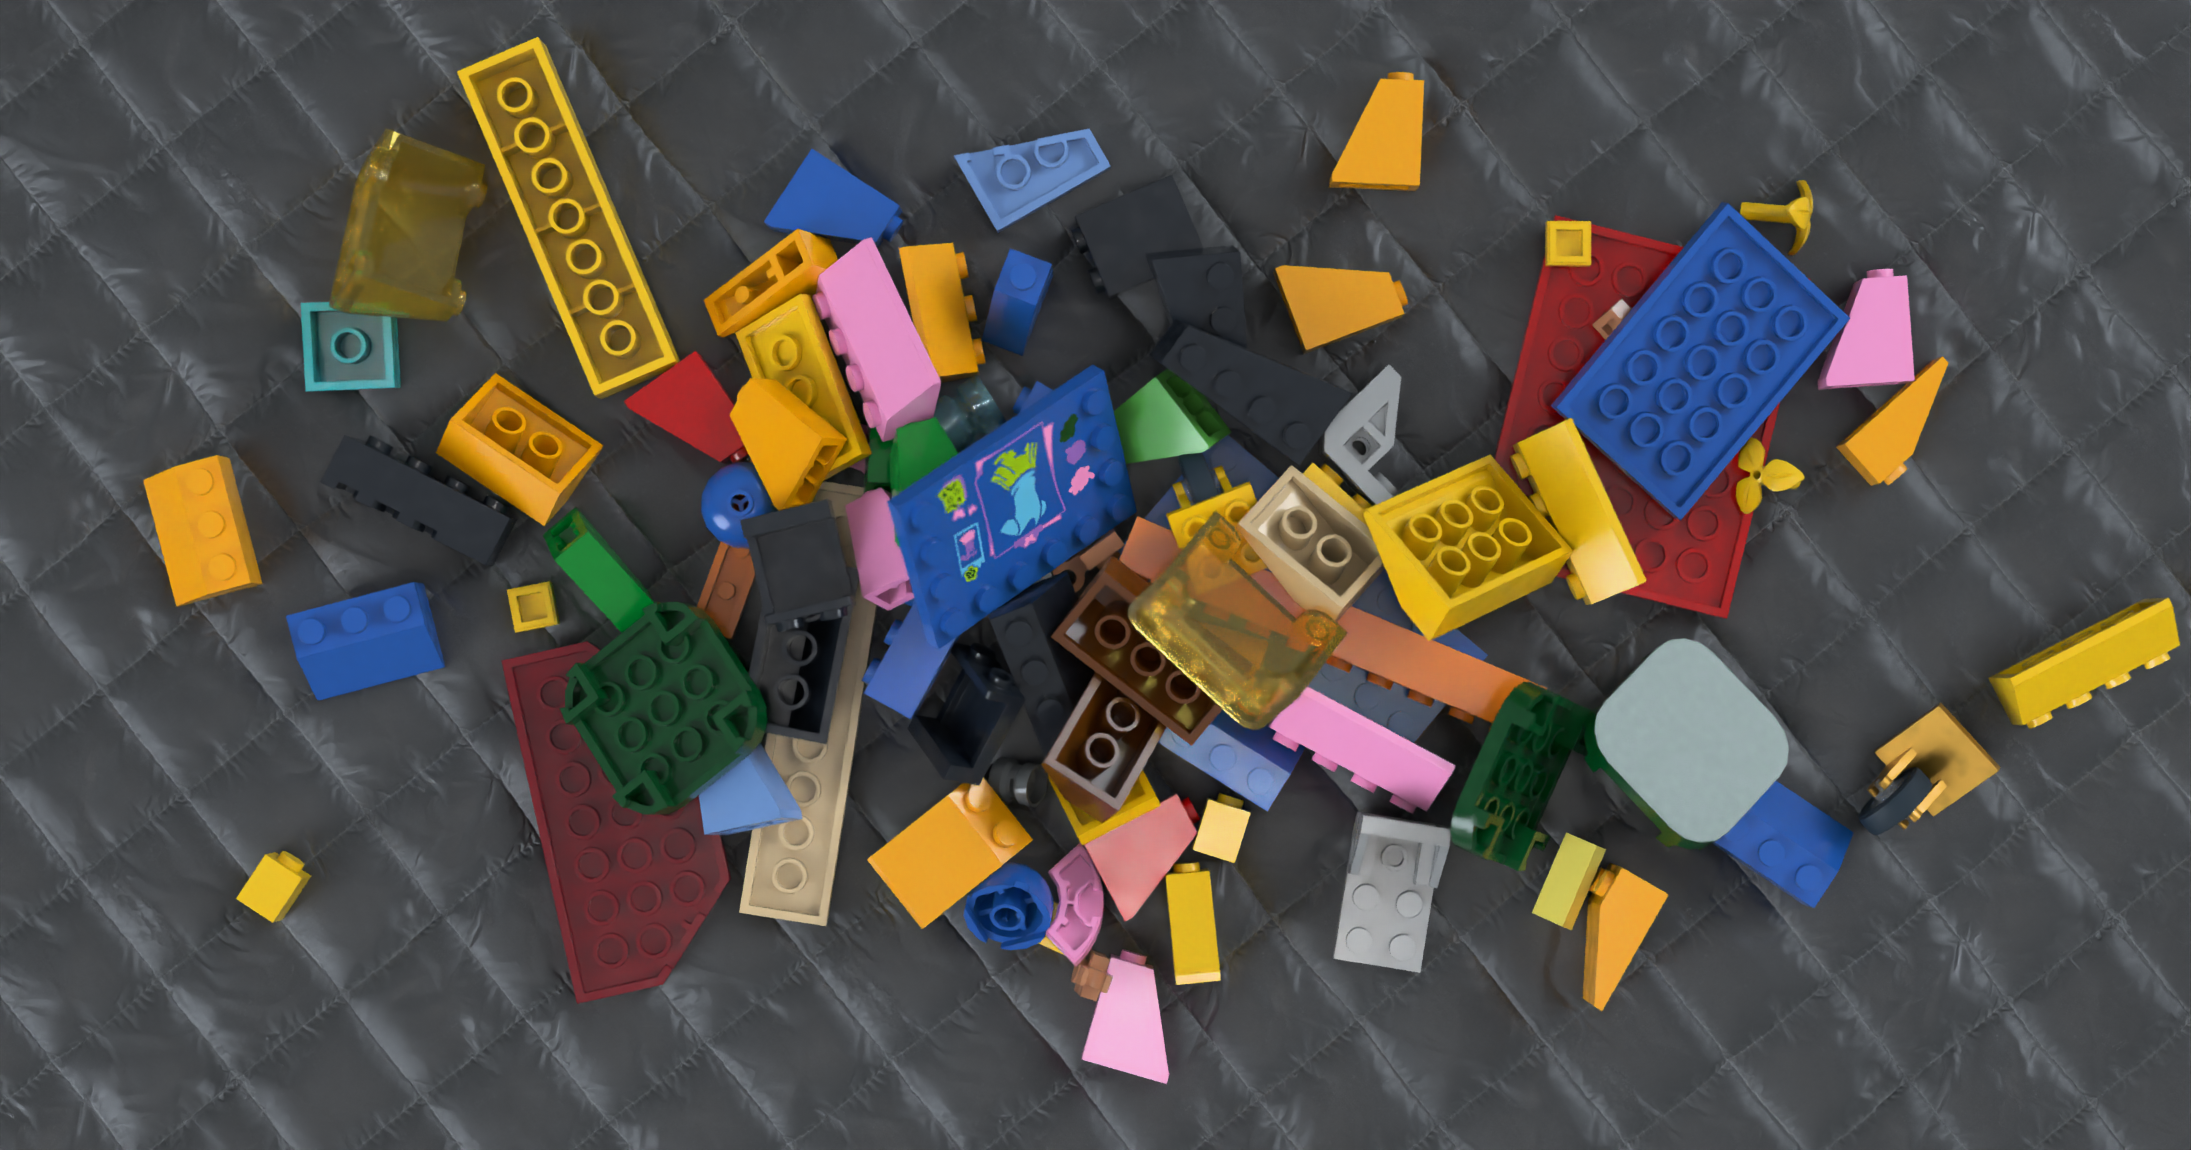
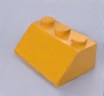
M953 243L899 248L913 324L941 383L979 376L978 365L986 364L981 338L972 339L969 322L978 320L973 295L964 296L961 279L969 278L964 252L956 253Z
M495 373L449 420L436 454L545 526L568 501L604 445Z
M215 455L174 466L143 480L177 607L263 584L230 458Z

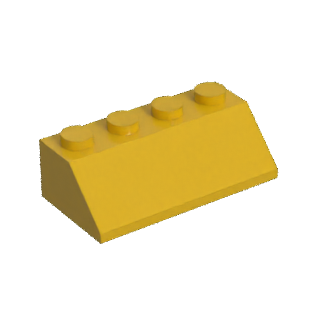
M1572 418L1512 445L1516 454L1510 456L1512 464L1521 480L1528 478L1534 494L1529 496V500L1573 549L1572 554L1566 561L1571 572L1570 575L1566 576V580L1576 600L1583 598L1585 605H1590L1646 582L1647 580Z
M2169 598L2142 599L1989 677L1988 679L2011 724H2027L2029 729L2042 725L2053 718L2050 711L2066 704L2068 709L2079 706L2092 698L2090 691L2103 684H2105L2107 689L2116 687L2131 679L2129 671L2141 665H2144L2146 669H2150L2169 660L2168 651L2180 646L2173 605Z

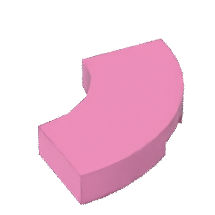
M1081 843L1048 871L1049 876L1057 887L1059 905L1054 921L1045 931L1046 936L1075 967L1086 957L1094 945L1101 929L1104 915V892L1100 875L1088 851Z

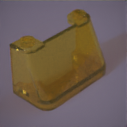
M385 129L364 161L355 182L329 307L348 314L446 322L452 315L459 316L465 304L467 292L461 289V280L454 277L466 217L473 207H481L486 196L488 185L482 182L485 164Z
M1215 510L1134 599L1128 608V617L1132 625L1237 723L1249 729H1260L1301 696L1347 635V632L1330 615L1319 610H1307L1297 618L1287 611L1231 559L1240 548L1241 539L1234 526Z

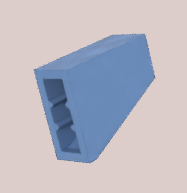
M761 743L749 756L699 794L704 835H731L802 819L800 807Z

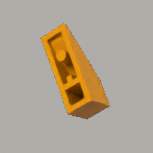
M796 229L705 298L704 303L717 335L724 338L733 334L799 294H809L812 298V295L816 294L819 275L838 260L830 239Z
M1943 356L1927 364L1914 376L1915 381L1906 383L1836 446L1870 486L1880 484L1882 481L1890 485L1907 470L1904 462L1913 455L1948 365Z

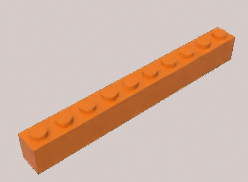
M1138 516L1119 561L1146 582L1150 580L1165 586L1163 595L1186 605L1190 597L1206 604L1203 612L1226 622L1230 614L1247 621L1244 627L1247 631L1267 639L1271 631L1287 638L1284 646L1309 656L1312 649L1328 655L1326 664L1350 673L1352 666L1369 672L1367 681L1391 690L1393 683L1410 689L1407 698L1432 707L1434 700L1451 706L1448 715L1472 724L1475 717L1491 723L1492 726L1499 709L1512 690L1522 682H1532L1434 640L1429 641L1422 635L1353 606L1329 630L1299 606L1273 573L1265 569L1196 595L1172 530Z

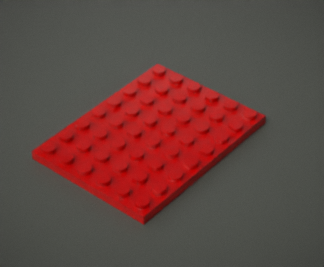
M1557 215L1553 217V221H1577ZM1591 224V266H1545L1544 253L1494 455L1497 463L1528 498L1534 494L1528 478L1521 480L1512 464L1510 456L1516 454L1512 445L1566 421L1551 407V404L1604 343L1605 339L1592 324L1620 299H1623L1630 308H1633L1684 247ZM1780 403L1751 436L1759 440L1765 449L1764 467ZM1578 431L1647 580L1620 593L1727 619L1753 512L1744 514L1736 499L1737 483L1744 478L1750 477V472L1738 467L1740 450L1682 520H1678L1670 515ZM1566 562L1556 577L1566 579V576L1571 574Z

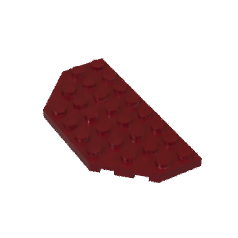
M590 641L501 660L577 1004L663 985L731 880L722 835H704L699 795L687 805L671 814L646 815L628 808H622L612 797L616 790L575 725L565 723L560 708H565V690L570 679L566 674L576 662L585 663L601 650V648Z

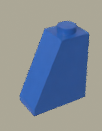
M811 149L764 220V223L775 232L791 234L796 229H801L833 241L859 244L862 240L872 237L876 247H879L884 239L888 242L894 239L904 220L899 218L902 213L900 205L814 149Z
M1010 248L994 289L982 337L983 342L1023 356L1053 278L1051 263Z

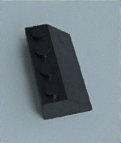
M847 566L855 598L859 582L857 568ZM762 605L749 675L759 689L767 707L765 733L827 744L854 606L846 607L848 616L822 622L820 614L802 618L803 627L778 632L776 624L765 626L763 618L765 612Z
M1067 571L1032 584L988 614L1015 684L1026 698L1023 704L1045 757L1095 673L1088 665L1051 638L1053 632L1078 599Z

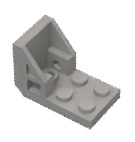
M1389 364L1336 415L1319 438V457L1344 480V483L1355 494L1361 495L1372 506L1392 498L1397 492L1392 483L1380 472L1373 476L1368 471L1394 446L1401 376ZM1354 441H1360L1364 444L1366 449L1364 455H1361L1352 446Z
M1357 811L1352 832L1333 959L1421 972L1433 890L1438 888L1451 840L1450 828L1439 824Z

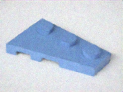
M1090 129L1039 138L1035 141L1010 146L994 147L990 150L970 154L954 155L956 162L997 233L1111 169L1110 163Z

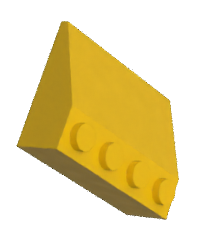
M1491 454L1367 508L1363 514L1401 608L1429 641L1552 583L1573 552V549Z

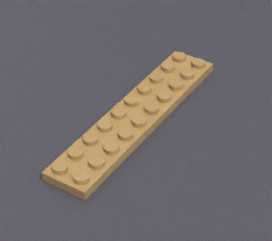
M823 481L811 503L825 499L832 501L846 564L848 567L857 568L845 505L861 498L864 493V487ZM860 581L858 582L855 597L856 605L853 607L827 744L767 733L765 751L800 807L802 819L752 830L739 913L827 926L865 682L862 681V678L868 669L878 606L862 597Z

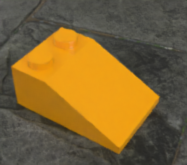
M983 777L980 785L962 783L867 860L921 929H923L1005 864L1033 839Z
M1609 863L1606 870L1602 867L1597 870L1589 889L1592 895L1588 900L1583 999L1601 1011L1604 1009L1669 895L1624 868Z

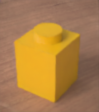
M1219 793L1217 801L1207 798L1197 829L1198 833L1191 847L1192 850L1235 863L1251 814L1250 811L1242 809L1244 800Z
M282 851L280 855L276 852L265 854L236 899L274 923L283 920L311 875L302 870L305 864L300 859L286 851Z

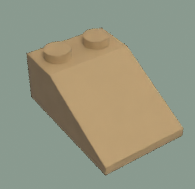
M1292 465L1236 526L1292 599L1329 630L1385 568L1368 526Z

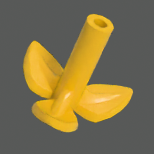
M1804 180L1796 181L1801 198H1797L1787 205L1742 202L1740 215L1746 220L1792 224L1796 228L1795 241L1788 252V255L1792 256L1802 248L1811 228L1810 218L1813 211V197L1810 187Z
M1752 437L1741 448L1738 456V467L1750 472V477L1740 480L1736 487L1737 503L1744 514L1752 513L1762 501L1761 486L1765 485L1773 492L1796 489L1805 478L1798 468L1783 460L1774 459L1764 467L1765 449L1759 440Z

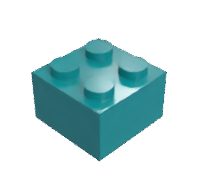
M380 299L301 303L305 392L401 388L396 300Z

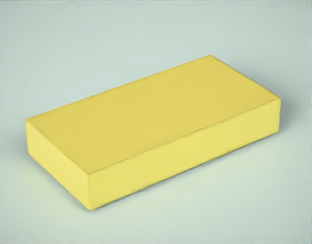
M1566 833L1532 913L1572 930L1606 849Z

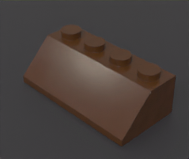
M1113 555L1088 584L1051 635V638L1191 746L1246 683L1252 663Z
M1095 672L1041 765L1065 800L1103 823L1120 810L1164 733L1166 726Z

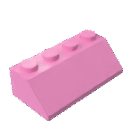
M872 237L864 239L819 275L816 294L812 295V300L820 320L825 319L830 329L829 340L834 353L837 356L842 355L847 365L846 376L851 389L854 392L859 391L864 401L863 412L867 424L870 428L876 427L882 442L894 439L896 429L908 423L934 418L941 380Z
M1292 680L1268 725L1269 728L1276 731L1272 738L1273 740L1294 751L1297 750L1299 744L1315 752L1311 759L1312 761L1333 772L1336 771L1338 765H1341L1354 772L1350 781L1372 793L1375 792L1377 786L1393 793L1389 802L1412 814L1416 807L1425 811L1429 809L1456 767L1454 764L1295 680Z

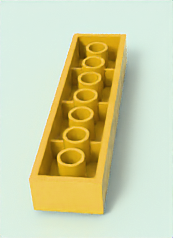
M536 37L457 71L594 396L604 399L663 374L680 362L546 45L539 37Z

